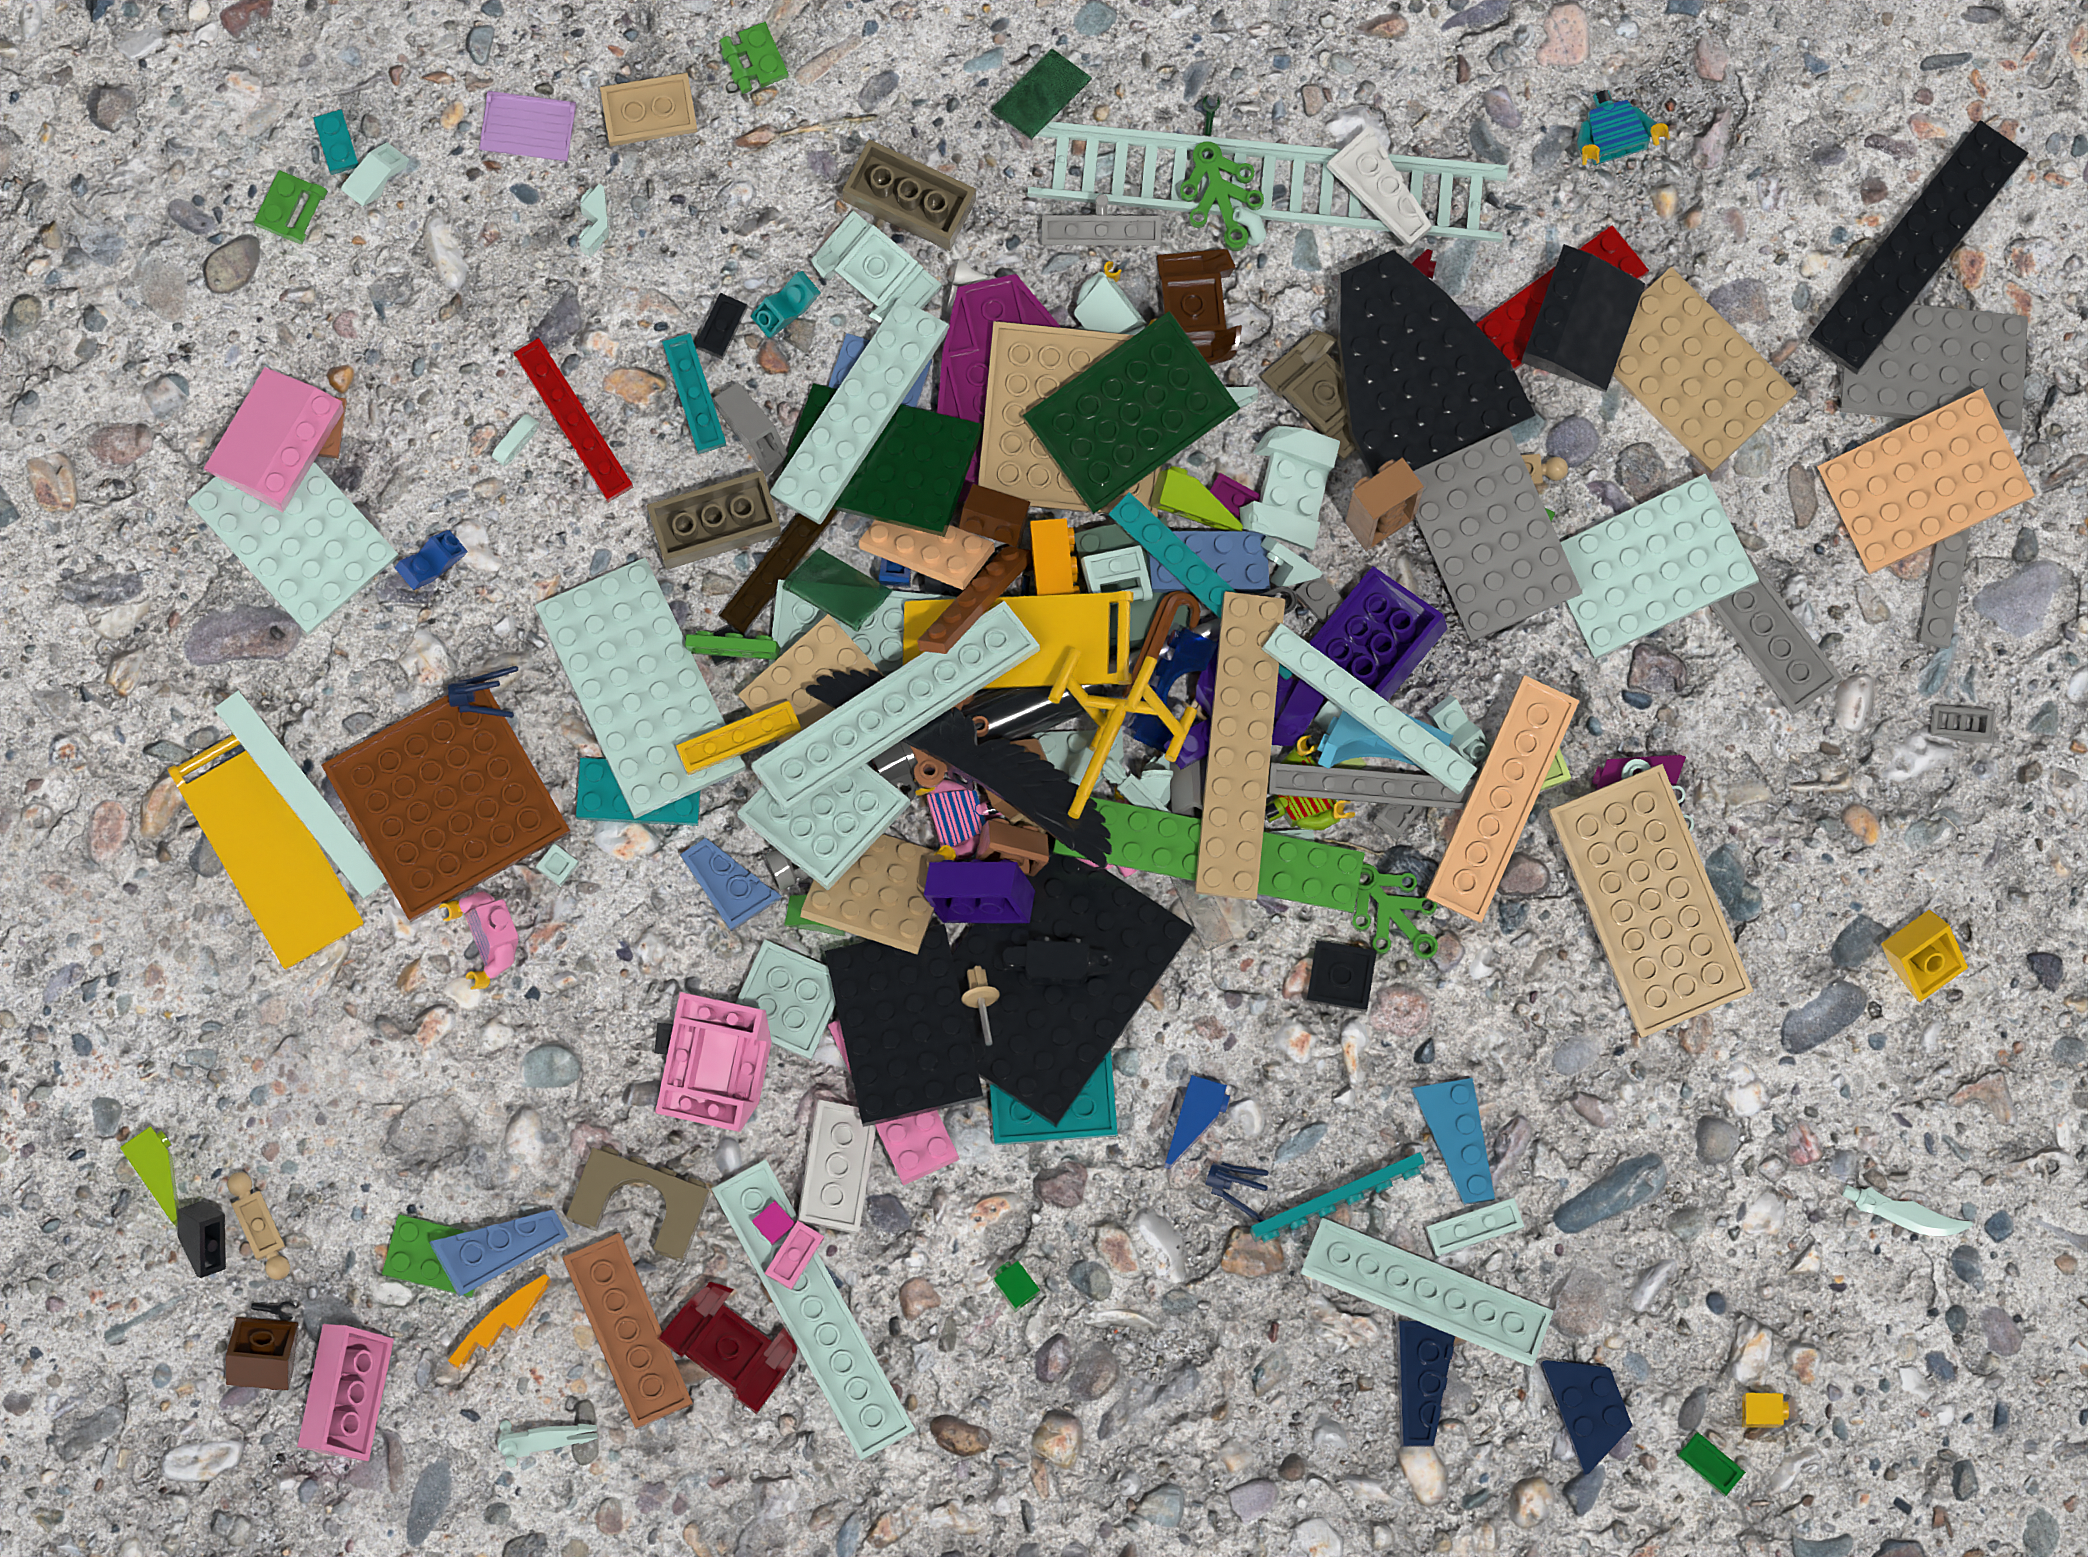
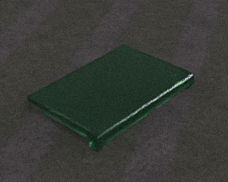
M1051 48L990 111L995 117L1001 118L1022 135L1032 140L1092 80V77Z
M818 548L793 572L782 586V589L785 591H790L848 625L856 632L861 629L863 623L885 602L886 598L893 591L821 548Z

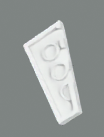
M1369 125L1327 162V168L1410 249L1431 230L1432 225L1414 195L1410 194L1404 184L1403 177L1399 171H1396L1384 146L1380 145L1375 136L1376 133L1371 125Z

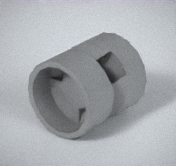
M776 849L764 854L780 891L795 885L797 878L803 880L811 878L801 868L794 870L790 860L779 850Z

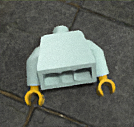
M1106 262L1103 272H1098L1082 284L1076 301L1077 308L1074 311V315L1082 324L1077 330L1136 335L1146 328L1143 326L1146 324V321L1116 283L1120 279L1122 270L1120 269L1116 273L1109 272L1113 268L1114 262ZM1157 318L1151 320L1148 326L1156 321Z

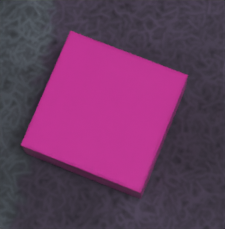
M776 1201L752 1220L755 1227L772 1246L795 1225L794 1221Z

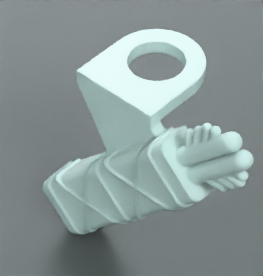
M1110 759L1106 760V764L1104 763L1102 768L1104 770L1102 772L1104 774L1103 777H1107L1106 780H1110V783H1117L1119 787L1116 790L1131 805L1171 813L1159 799L1173 777V771L1146 770L1141 773V779L1138 780L1133 774L1127 777L1125 775V767L1122 768V764L1119 765V761L1116 762L1114 760L1112 762Z

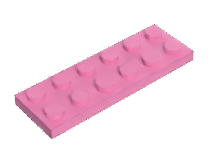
M840 1020L828 1024V1028L851 1075ZM937 1110L875 1124L903 1186L960 1160Z

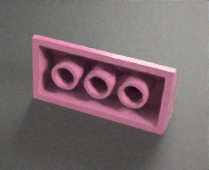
M323 1324L297 1447L318 1453L369 1462L394 1341L393 1338L347 1325Z

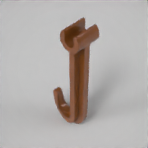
M1182 591L1171 592L1164 596L1160 602L1134 666L1132 683L1125 685L1123 688L1122 696L1124 699L1132 689L1145 658L1150 656L1156 660L1158 659L1179 606L1186 605L1191 609L1189 628H1196L1201 611L1199 603L1190 594Z

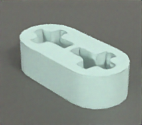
M528 413L522 416L493 451L492 458L504 467L507 466L534 436L540 423Z

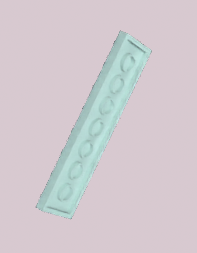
M898 298L770 490L771 498L821 525L947 335L950 327L949 324Z
M1322 1218L1300 1273L1533 1367L1554 1312L1551 1309L1325 1218Z

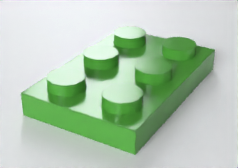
M398 1214L382 1275L457 1294L429 1242L467 1231ZM475 1289L462 1296L473 1298Z

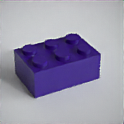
M977 859L970 862H956L953 860L929 862L924 897L931 907L934 908V911L943 923H1030L1035 889L1017 862L1007 859L1000 860L999 862H985Z

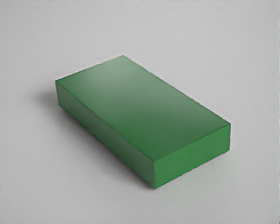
M1698 1431L1677 1455L1680 1460L1724 1497L1728 1495L1746 1473Z

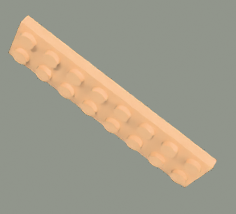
M1526 675L1522 676L1424 898L1471 920L1482 923L1579 700Z

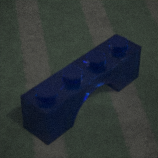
M1181 624L1178 630L1174 629L1171 632L1167 641L1169 649L1165 657H1160L1154 668L1156 676L1152 684L1149 685L1167 708L1168 693L1173 683L1180 676L1188 672L1205 671L1218 645L1213 639ZM1133 713L1128 722L1127 728L1130 729L1128 735L1139 742L1166 753L1167 750L1163 745L1173 738V734L1158 715Z

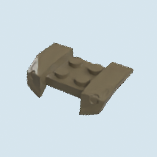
M1316 330L1260 376V379L1279 398L1285 396L1323 435L1340 441L1337 455L1344 461L1357 449L1349 433L1341 367L1329 356L1337 342V338Z

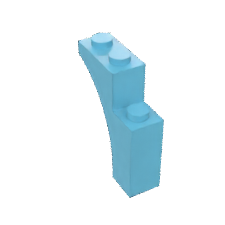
M1344 710L1339 718L1333 717L1326 732L1328 734H1324L1317 749L1322 752L1318 764L1328 769L1342 761L1359 757L1388 758L1421 768ZM1405 714L1449 747L1453 735Z

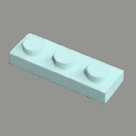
M1511 1198L1427 1226L1426 1231L1435 1257H1439L1521 1230L1525 1226L1515 1198Z

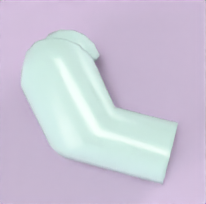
M1242 207L1236 208L1233 213V220L1248 227L1247 243L1251 246H1258L1259 243H1263L1267 233L1262 218L1258 214Z

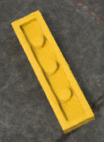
M789 700L678 744L676 749L689 776L801 731V726Z

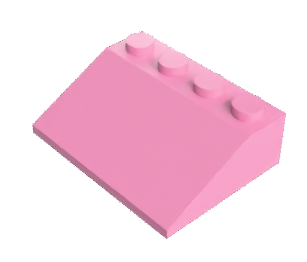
M264 367L206 463L204 470L283 513L343 414L342 401L312 385Z

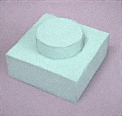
M554 843L537 864L536 870L561 888L579 865V861Z

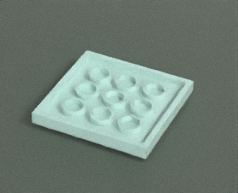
M865 763L788 814L783 811L763 785L737 812L739 819L821 886L829 890L910 806L911 802L906 795Z

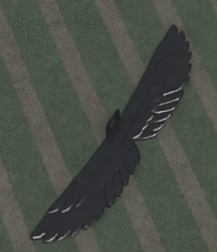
M850 670V675L843 672H833V677H817L816 681L820 685H808L805 690L810 696L837 709L885 677L872 670L868 671L869 676L856 670ZM957 707L953 708V712L950 708L901 740L946 764L949 778L956 783L973 791L975 789L974 781L1010 804L1032 822H1035L1071 851L1078 852L1101 868H1106L1108 865L1107 857L1104 853L1112 854V845L1107 840L1111 838V833L1103 825L1106 823L1105 817L1095 810L1097 803L1089 797L1079 819L1070 817L1068 811L1076 796L1079 785L1066 781L1069 780V775L1062 770L1054 769V764L1051 762L1039 760V754L1024 752L1025 748L1023 746L1010 744L1011 741L1004 738L989 740L977 745V730L974 721L970 716H967L965 719L964 714ZM955 773L962 776L967 782H964L961 779H959L955 775Z

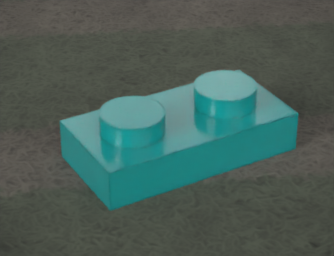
M342 109L313 117L330 174L334 175L357 168L359 165Z

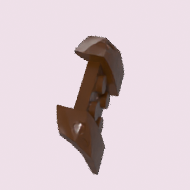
M1227 249L1157 255L1164 314L1168 311L1171 312L1209 366L1231 360L1238 351L1242 325L1226 328L1221 278L1230 277L1233 270L1236 269Z

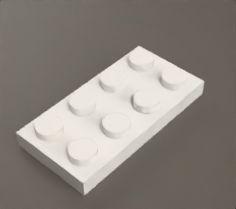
M824 1100L816 1101L797 1220L801 1223L856 1234L860 1230L876 1127L875 1125L863 1127L858 1107Z

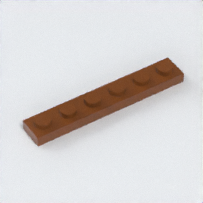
M1015 546L1004 547L917 640L919 651L947 654L1032 562L1031 550L1018 549Z

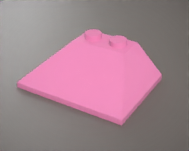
M680 992L655 1113L741 1132L759 1104L772 1042L766 1010Z

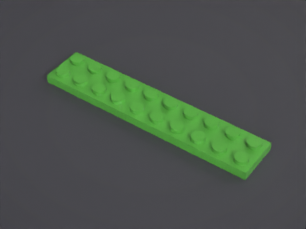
M1090 797L1097 803L1095 810L1105 817L1106 823L1103 825L1111 833V838L1107 840L1112 845V854L1104 853L1108 864L1196 881L1201 819ZM1263 832L1257 894L1354 913L1365 852ZM1055 838L1053 853L1088 860L1078 852L1071 851Z

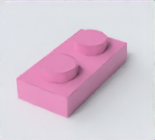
M797 1220L767 1268L765 1275L792 1291L824 1240V1236Z

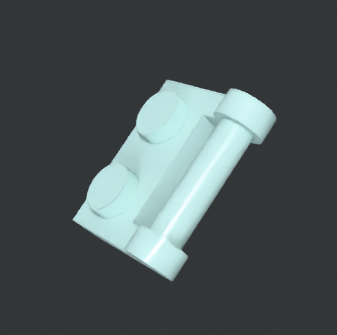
M1141 545L1090 555L1081 559L1089 594L1101 593L1100 586L1137 579L1138 587L1122 591L1133 592V600H1152V588Z

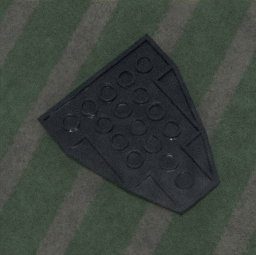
M1394 249L1338 275L1337 342L1349 433L1370 478L1379 474L1378 469L1392 459L1397 462L1404 458L1412 471H1415L1535 416V412L1510 360L1443 289Z

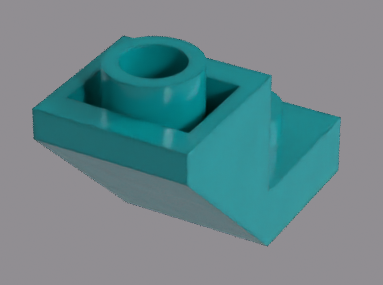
M803 271L797 272L779 293L766 297L750 317L768 338H772L805 313L821 292Z

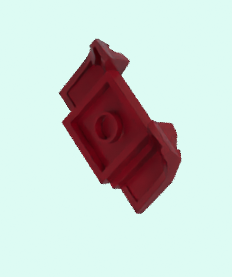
M708 1282L699 1287L658 1337V1340L680 1357L686 1355L733 1391L732 1396L757 1414L791 1368L798 1348L784 1327L772 1342L724 1305V1302L734 1289L718 1283Z

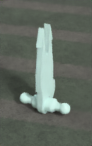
M503 1420L500 1423L502 1432L497 1445L499 1451L506 1457L505 1464L512 1468L517 1465L516 1457L530 1456V1452L551 1450L576 1443L583 1444L597 1439V1433L581 1434L597 1431V1425L550 1426L514 1433L511 1431V1422Z

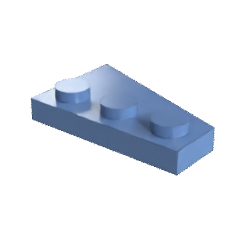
M704 838L680 854L682 860L730 931H733L782 899L780 894L761 882L754 874L744 869L707 838Z

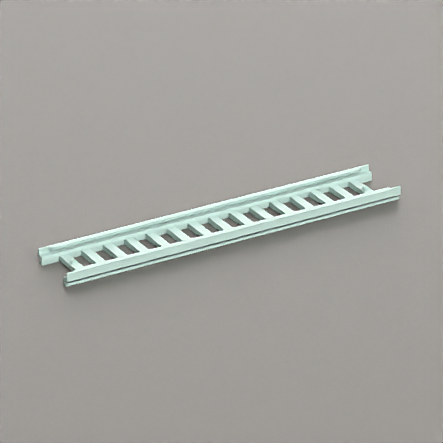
M1035 120L1034 136L1057 138L1052 189L1028 186L1027 197L1096 203V197L1102 194L1094 193L1099 143L1116 144L1112 193L1104 194L1108 198L1109 205L1191 212L1198 207L1199 203L1182 201L1183 199L1180 196V187L1185 179L1187 151H1194L1198 144L1209 141L1217 144L1222 154L1234 155V162L1239 165L1246 163V157L1264 158L1261 193L1264 195L1262 208L1251 210L1247 207H1242L1241 201L1230 197L1233 211L1238 207H1242L1258 214L1264 220L1392 232L1379 218L1378 220L1361 219L1362 201L1351 191L1348 217L1330 216L1334 174L1327 168V162L1342 149ZM1069 140L1087 141L1082 192L1064 190ZM1128 145L1146 147L1141 197L1123 196ZM1158 148L1175 150L1171 200L1153 198ZM1204 152L1205 159H1211L1213 157V154L1211 152ZM1388 154L1396 171L1411 172L1410 194L1414 195L1420 207L1424 174L1441 175L1437 226L1432 225L1431 230L1426 235L1502 242L1503 232L1479 230L1483 180L1506 182L1509 165ZM1276 160L1293 161L1289 211L1271 210ZM1305 162L1323 164L1318 214L1301 213ZM1245 170L1240 171V175L1243 177L1245 176ZM1207 172L1202 178L1200 202L1210 184ZM1233 175L1232 184L1243 188L1244 183L1239 182L1237 177ZM1453 177L1471 178L1466 229L1449 227ZM1213 204L1208 214L1222 215L1219 206Z

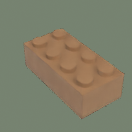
M1404 458L1397 462L1393 459L1386 462L1378 469L1379 474L1371 479L1366 476L1353 486L1355 490L1351 494L1345 524L1366 552L1409 524L1416 517L1415 514H1417L1424 486Z

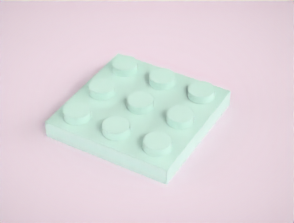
M765 939L735 1003L766 1010L771 1044L810 1061L814 1057L836 1008L828 966Z

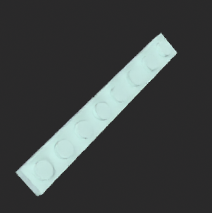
M1282 623L1276 627L1261 648L1457 795L1461 793L1477 770L1475 766Z

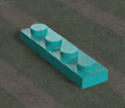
M691 333L662 341L698 455L727 446Z

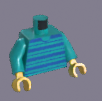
M1603 90L1592 96L1596 109L1590 110L1586 120L1581 123L1577 146L1582 155V165H1587V159H1592L1595 166L1647 150L1650 137H1652L1653 144L1657 146L1660 144L1659 137H1666L1669 140L1670 135L1666 124L1657 123L1637 106H1632L1628 100L1613 103L1609 90Z

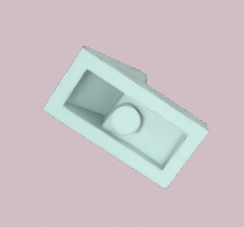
M1266 536L1260 545L1269 551L1266 557L1279 565V568L1270 580L1279 587H1287L1317 579L1323 574L1322 571L1269 536Z

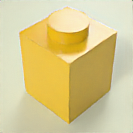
M1745 1393L1742 1396V1428H1780L1784 1425V1420L1789 1418L1788 1401H1783V1393Z

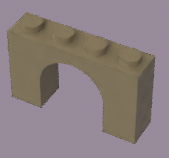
M601 1146L600 1150L593 1147L567 1212V1220L597 1231L611 1196L619 1188L631 1183L648 1184L657 1189L666 1202V1215L653 1248L654 1252L684 1263L710 1196L709 1189L705 1188L706 1183L690 1177L687 1181L676 1178V1172L664 1167H659L658 1171L648 1168V1162L631 1156L629 1160L618 1157L619 1152L606 1146Z

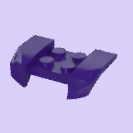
M1219 638L1206 660L1196 689V701L1210 716H1212ZM1278 674L1273 724L1275 728L1272 734V745L1293 746L1304 734L1325 697L1301 678L1297 681L1290 677L1286 681Z

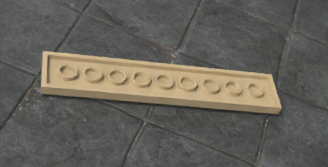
M1226 591L1223 594L1194 894L1252 901L1257 899L1279 662L1261 648L1280 623L1283 624L1285 599Z

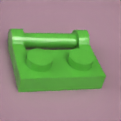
M279 170L254 220V224L290 241L303 244L306 238L305 231L320 200L325 199L328 191L320 185L311 184ZM303 193L310 195L294 228L287 227Z

